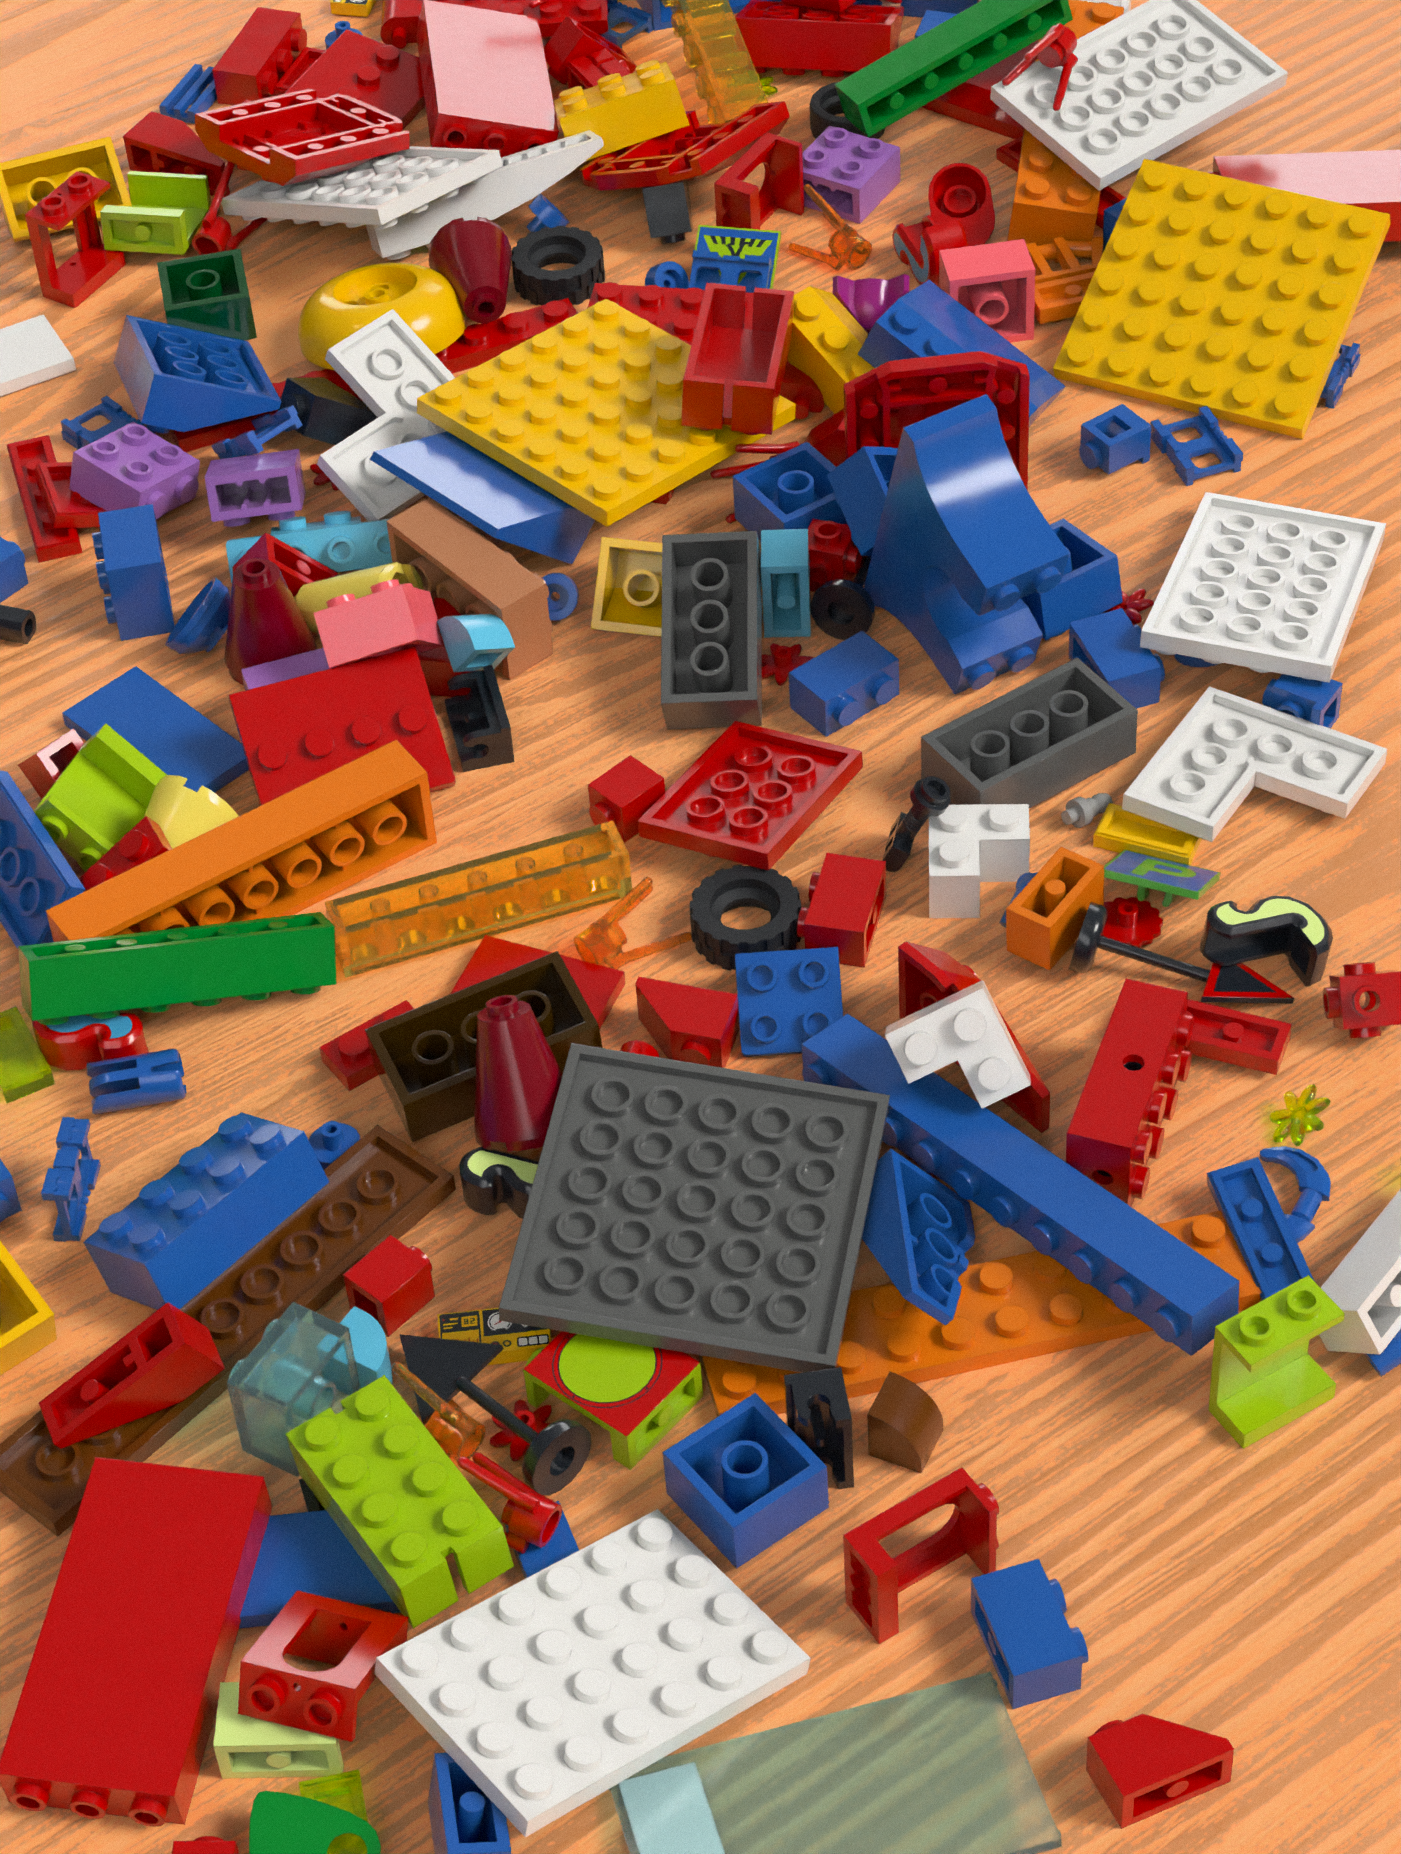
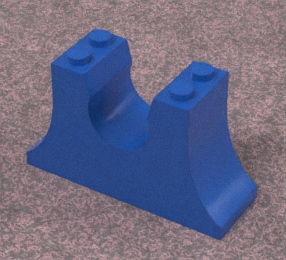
M987 394L903 428L864 589L870 594L874 605L894 615L918 640L954 694L969 688L973 690L981 689L988 685L995 677L1008 671L1020 672L1034 662L1043 634L1029 607L1021 598L1036 591L1038 593H1045L1056 587L1062 579L1069 557V552L1046 521L1021 480L1005 443L997 408Z

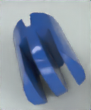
M167 1049L86 1064L87 1075L92 1078L89 1081L90 1095L95 1097L91 1101L92 1114L95 1115L178 1101L186 1097V1085H183L182 1082L184 1070L181 1056L177 1049Z

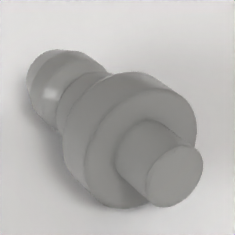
M1098 793L1092 796V798L1087 799L1076 797L1067 802L1066 810L1061 813V818L1066 825L1072 824L1077 828L1084 827L1092 822L1094 816L1105 812L1108 804L1113 803L1112 798L1107 793Z

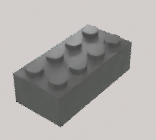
M757 531L662 535L661 706L667 730L729 727L734 721L762 726L761 553Z
M1075 658L922 736L921 779L935 776L945 781L950 788L949 805L1029 804V808L1136 753L1138 710L1079 658Z

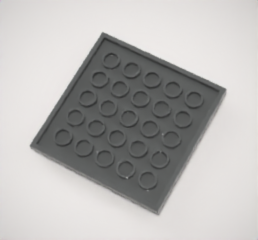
M571 1043L499 1305V1321L801 1373L836 1368L889 1109L890 1095Z

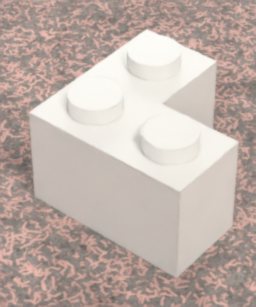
M1029 804L949 805L943 814L929 816V918H980V882H1017L1022 874L1029 872Z
M983 980L886 1026L885 1037L908 1084L958 1060L981 1108L987 1107L1031 1085L1030 1074Z

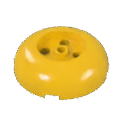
M380 263L350 270L320 286L309 297L302 309L298 323V339L301 352L307 360L320 367L334 370L325 360L328 349L392 309L434 354L450 346L463 334L466 329L465 317L467 315L462 310L454 288L446 277L439 272L411 263Z

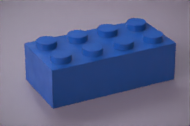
M241 1112L222 1122L218 1132L202 1145L183 1154L179 1164L162 1178L144 1186L139 1196L123 1210L105 1218L99 1225V1229L83 1243L111 1293L156 1310L160 1309L167 1302L181 1309L327 1185L329 1180L304 1131Z

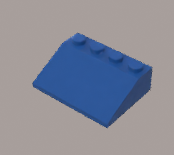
M931 280L926 281L900 297L875 322L858 352V355L874 368L893 360L983 351L1026 364L1030 375L1029 427L1065 388L1064 384Z
M126 315L114 364L140 422L147 429L158 433H169L170 429L187 432L280 408L281 399L248 341Z
M448 431L373 451L370 460L492 537L569 564H573L595 522L593 518Z

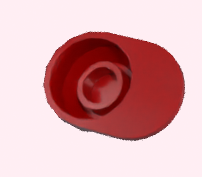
M953 163L941 168L933 176L929 185L928 201L931 216L938 224L958 219L964 228L968 247L985 244L995 228L993 199L987 177L979 168L968 163Z

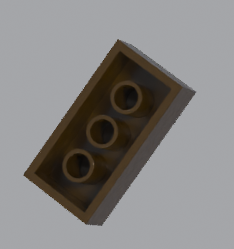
M558 951L365 1029L374 1067L412 1142L474 1117L477 1015L486 1008V1002L492 998L514 995L518 998V1001L530 1004L562 1074L571 1043L603 1048L599 1025Z

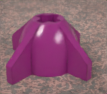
M902 274L889 280L867 278L854 281L837 275L833 277L832 293L869 334L875 322L900 297L909 292L910 276Z

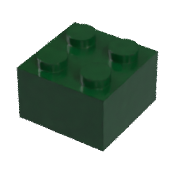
M240 249L157 263L167 324L239 340L257 338Z

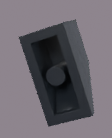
M688 181L662 186L643 187L642 191L650 237H660L661 244L686 240L685 232L693 230Z
M324 377L287 378L281 396V405L277 410L279 411L293 405L298 413L297 416L303 424L298 429H295V431L305 437L337 445L378 418L363 401Z

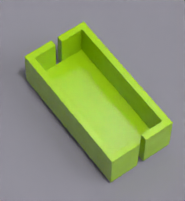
M385 1375L341 1400L340 1403L343 1409L341 1412L335 1414L329 1407L285 1434L299 1475L325 1510H327L401 1613L408 1617V1622L413 1629L459 1601L447 1560L445 1559L446 1556L453 1553L462 1585L468 1594L514 1567L501 1523Z

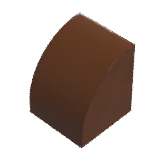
M890 1371L867 1414L869 1456L922 1473L943 1432L942 1414L933 1399L923 1389L905 1377Z

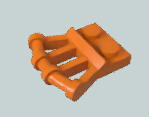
M1061 236L1051 238L1048 244L1037 246L1035 242L1027 243L1026 246L1035 267L1034 315L1039 324L1059 322L1066 318L1075 317L1103 254V237H1093V241L1065 240ZM1076 257H1092V263L1081 266ZM1053 260L1055 263H1059L1063 270L1053 272L1047 261Z

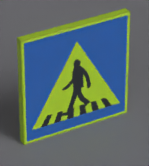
M698 225L695 250L718 252L721 257L723 255L740 256L741 259H744L745 255L768 256L772 259L773 266L769 274L767 289H773L782 233L781 231ZM714 269L699 270L695 288L705 290L706 283L720 284L721 272ZM743 272L739 275L737 286H746V292L754 293L755 287L761 288L763 276L759 273Z

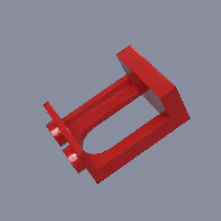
M766 132L714 183L716 226L760 230V226L778 208L802 215L804 213L802 143ZM763 163L765 176L759 191L757 185L744 182L743 180L759 164Z
M76 171L25 214L43 297L76 308L126 265L123 251L104 249L94 201L111 188L110 182ZM72 221L78 251L56 269L48 228L60 231Z
M963 1467L843 1534L845 1602L878 1644L898 1633V1593L965 1554L971 1558L983 1574L996 1571V1550L999 1548L996 1527L999 1506L991 1490L983 1483L977 1485ZM945 1504L955 1505L950 1519L939 1531L893 1558L888 1555L878 1542L935 1508Z
M297 1590L240 1661L238 1714L353 1742L356 1737L358 1702L377 1677L374 1674L376 1657L407 1642L408 1617ZM285 1654H290L335 1665L336 1667L326 1671H302L286 1663L284 1656Z

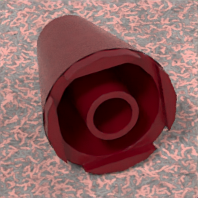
M477 217V220L464 221L463 218L452 220L441 227L430 242L429 267L442 274L450 282L462 310L468 318L477 323L495 321L503 314L506 307L512 257L508 237L499 225L487 218Z
M261 558L247 560L238 566L234 571L224 660L233 680L244 686L241 669L317 650L316 641L279 567L274 562Z
M503 995L490 999L486 1002V1008L477 1015L474 1132L477 1143L487 1150H492L491 1142H505L507 1152H519L543 1147L563 1076L530 1004L518 1001V998L514 995Z

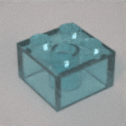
M292 1302L279 1319L270 1322L263 1333L262 1340L246 1359H241L235 1364L226 1382L242 1450L296 1477H299V1472L285 1434L329 1407L335 1414L341 1412L343 1409L340 1401L361 1389L349 1328L295 1302Z

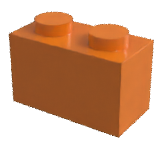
M1060 847L1006 908L1007 951L1047 970H1051L1078 939L1090 902L1104 906V865L1064 847Z

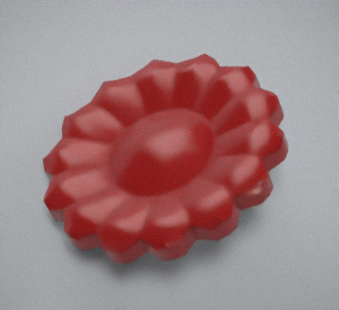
M1118 897L1113 902H1104L1108 918L1102 936L1140 948L1142 945L1152 944L1153 939L1161 935L1163 918L1159 917V909L1151 907L1149 901H1139L1136 897L1128 899Z

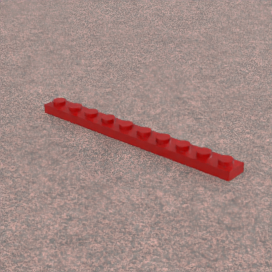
M566 298L559 301H550L545 305L525 311L513 312L489 323L472 324L466 327L463 334L454 343L434 355L452 374L487 362L502 352L578 314L570 300ZM335 370L311 371L303 376L296 377H324L362 401ZM286 381L272 383L280 399ZM277 410L187 432L171 429L169 432L176 445L184 452H189L213 445L227 438L233 439L240 434L254 431L256 429L251 422L253 419L268 413L270 416L274 415Z

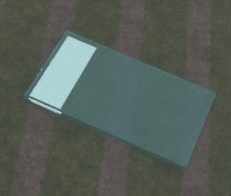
M991 1672L666 1756L608 1789L614 1801L629 1854H1037L1062 1847L1061 1832L1055 1825L998 1691L997 1681L993 1678Z

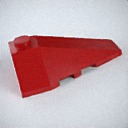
M907 941L898 946L899 1018L901 1019L981 981L969 966L961 965L944 951ZM999 1011L1031 1079L1030 1086L1001 1099V1101L1040 1133H1043L1049 1129L1050 1092ZM958 1060L955 1061V1063H956L959 1067H961L960 1064H959V1062H958Z

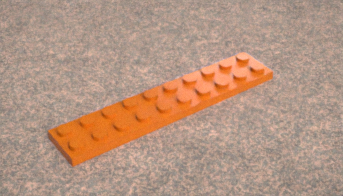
M1221 1210L1157 1224L1239 1280L1238 1311L1246 1310L1260 1302L1262 1291L1260 1287L1256 1286ZM1033 1251L968 1266L967 1270L958 1278L962 1289L954 1318L946 1326L904 1299L893 1282L852 1291L836 1368H842L847 1398L849 1399L879 1392L890 1371L916 1384L1149 1332L1154 1329L1131 1313L1120 1310L1110 1298L1090 1284L1079 1281L1069 1269L1049 1255ZM699 1355L717 1417L754 1393L777 1415L786 1413L784 1375L801 1372Z

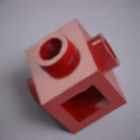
M813 518L808 527L810 591L816 592L826 581L833 579L852 581L855 574L861 568L863 556H861L859 549L852 541L849 526Z
M1375 962L1344 964V974L1329 975L1330 987L1323 989V1007L1326 1018L1333 1019L1334 1028L1349 1029L1350 1038L1381 1036V1026L1401 1024V971H1376ZM1364 993L1366 999L1364 1005L1361 1007L1359 1004L1360 996Z

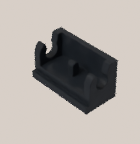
M484 666L481 671L460 674L447 681L449 690H458L464 687L471 689L466 695H456L445 699L446 712L463 772L515 762L511 728L493 666Z
M842 1368L784 1375L786 1425L823 1463L832 1467V1478L838 1489L854 1487L852 1417Z

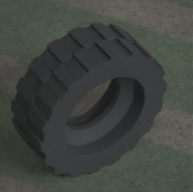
M564 226L541 228V230L530 232L525 238H521L517 242V246L512 249L511 260L515 290L520 293L521 298L529 300L531 304L545 305L550 301L568 298L572 305H578L583 303L584 300L590 299L595 283L605 282L602 245H600V240L597 237H593L586 230L582 231L577 227L569 228ZM555 263L575 265L564 270L541 269L544 266Z
M734 865L733 868L725 870L722 868L715 871L714 875L704 878L701 881V885L695 888L692 893L693 901H690L692 940L695 942L698 953L700 955L703 954L706 957V961L712 965H720L722 969L729 971L731 969L736 970L735 954L796 950V943L801 940V937L797 936V923L801 910L799 892L797 887L792 886V881L787 876L783 877L778 874L777 870L772 868L765 870L742 865ZM739 907H757L769 911L771 915L770 922L754 929L727 927L722 924L721 917L725 912Z

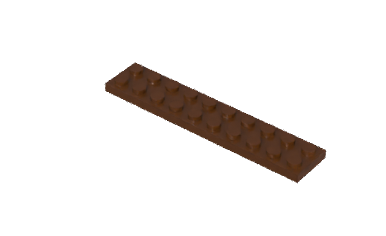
M376 1125L324 1169L329 1180L327 1185L180 1309L208 1327L225 1367L223 1371L181 1403L62 1449L54 1445L40 1410L0 1444V1492L57 1537L61 1535L76 1520L95 1457L144 1462L345 1287L344 1273L389 1235L400 1239L455 1191L454 1175L379 1125Z

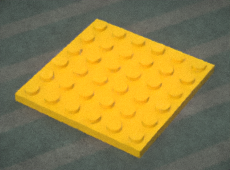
M1144 159L1054 364V376L1058 379L1199 413L1200 407L1207 406L1216 418L1303 439L1390 227V214Z
M608 299L597 302L584 311L565 319L563 322L502 352L500 355L417 398V413L606 527L737 453L735 451L737 444H751L768 435H747L739 431H731V425H723L722 430L714 429L709 431L700 430L696 427L681 426L683 378L691 345ZM779 396L772 432L795 419L796 404L782 396Z

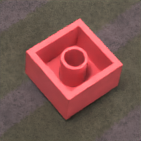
M1024 239L939 250V287L1010 343L1034 340L1035 267Z
M398 579L375 584L370 587L372 594L355 599L354 594L332 598L326 602L328 608L314 612L329 668L416 647L417 654H421L445 646L437 624L438 619L430 591L415 588L412 583L399 584Z

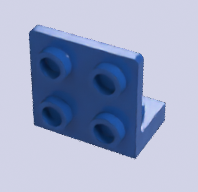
M838 947L735 954L741 1052L744 1057L802 1053V1043L843 1017Z

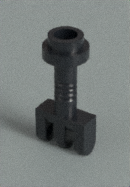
M929 776L918 780L910 791V799L913 806L907 814L900 813L889 833V839L882 861H886V871L896 872L900 870L911 853L915 836L928 817L943 814L949 806L950 788L942 779Z

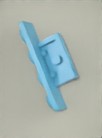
M336 511L324 514V521L306 523V517H292L279 520V527L271 528L270 535L336 572L368 569L392 563L386 522L389 519L361 522V516L351 517L350 511ZM261 536L231 539L226 542L231 583L233 581L232 567Z

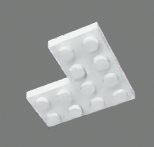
M393 309L329 348L325 360L378 417L321 454L317 462L320 469L368 522L390 519L425 496L421 491L371 461L370 457L373 451L446 432L443 428L417 413V398L455 378Z
M1209 686L1125 791L1122 809L1210 842L1216 838L1254 786L1345 819L1385 765L1387 748Z

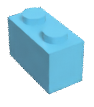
M808 529L761 530L764 638L811 637Z

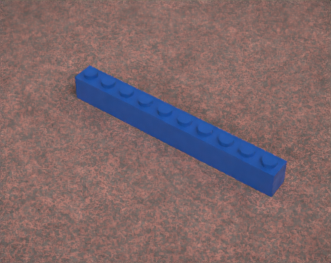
M846 1014L801 1044L803 1059L802 1076L804 1081L890 1095L889 1109L882 1139L884 1143L898 1148L916 1161L922 1170L933 1173L953 1187L959 1196L973 1201L990 1213L1000 1225L1011 1228L1031 1242L1038 1252L1043 1255H1049L1065 1266L1079 1281L1090 1284L1106 1295L1120 1310L1131 1313L1154 1329L1156 1334L1164 1341L1172 1342L1192 1356L1214 1339L1215 1326L1238 1314L1239 1280L985 1107L981 1108L977 1101L936 1073L932 1072L908 1084L888 1041L851 1015Z

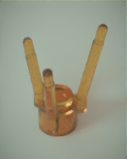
M806 184L803 187L804 191L822 210V215L836 229L828 243L831 254L829 255L795 243L788 245L789 250L826 263L836 271L840 270L843 265L851 270H858L863 267L871 256L872 244L857 233L856 229L847 224L811 185Z
M645 877L604 916L574 937V945L584 961L602 966L607 964L610 968L618 970L634 960L689 942L692 939V934L684 932L626 952L622 951V947L627 944V938L618 922L652 893L653 880L650 877Z
M394 1363L392 1365L393 1372L436 1410L430 1417L426 1429L440 1447L455 1462L460 1457L470 1459L481 1446L486 1434V1427L467 1414L453 1399L446 1403L402 1363Z

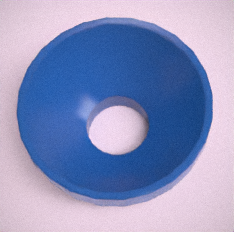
M216 577L213 578L198 593L174 626L165 646L176 651L178 654L196 653L204 650L209 652L214 648L227 631L230 608L229 590Z

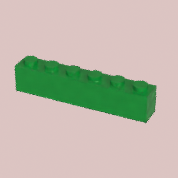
M981 0L836 83L835 87L845 117L862 133L870 137L1042 38L1052 26L1058 23L1065 25L1073 20L1068 0Z
M321 912L18 946L22 1006L32 1021L38 1020L39 1023L44 1025L62 1024L69 1021V1016L86 1014L98 1019L113 1018L120 1015V1010L140 1008L144 1012H163L169 1010L171 1004L191 1002L195 1006H213L221 1003L222 998L241 996V998L246 1000H263L271 997V992L290 990L295 994H313L319 992L321 986L337 984L335 926Z

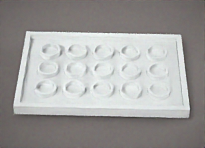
M1149 0L1077 39V47L1073 54L1077 56L1078 62L1072 68L1059 111H1054L1052 106L1063 67L1049 68L1040 61L1033 63L1008 86H1004L1002 81L991 86L990 99L1100 191L1140 168L1144 159L1153 161L1286 85L1288 72L1197 0Z
M409 146V149L374 158L348 171L281 186L277 183L260 180L224 197L221 204L225 215L242 216L245 221L264 217L268 219V222L293 219L294 224L319 221L321 226L346 223L348 228L368 224L372 225L373 229L380 230L396 225L398 223L397 218L404 214L410 215L428 209V202L447 199L459 193L458 188L463 185H474L486 181L489 178L488 173L502 167L503 164L499 150Z
M1205 492L1142 628L1140 647L1153 649L1164 655H1185L1201 658L1212 664L1227 663L1248 667L1260 673L1275 672L1330 683L1384 541L1386 523Z
M657 1509L376 1657L374 1674L522 1835L527 1837L805 1676L808 1673L811 1658Z

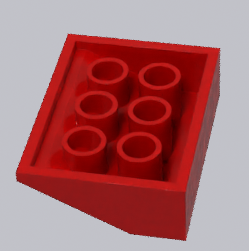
M751 0L734 17L733 66H743V71L746 73L767 72V67L782 68V74L804 75L806 69L821 70V75L825 77H842L845 71L857 72L897 49L904 7L852 4L840 13L782 3V1Z

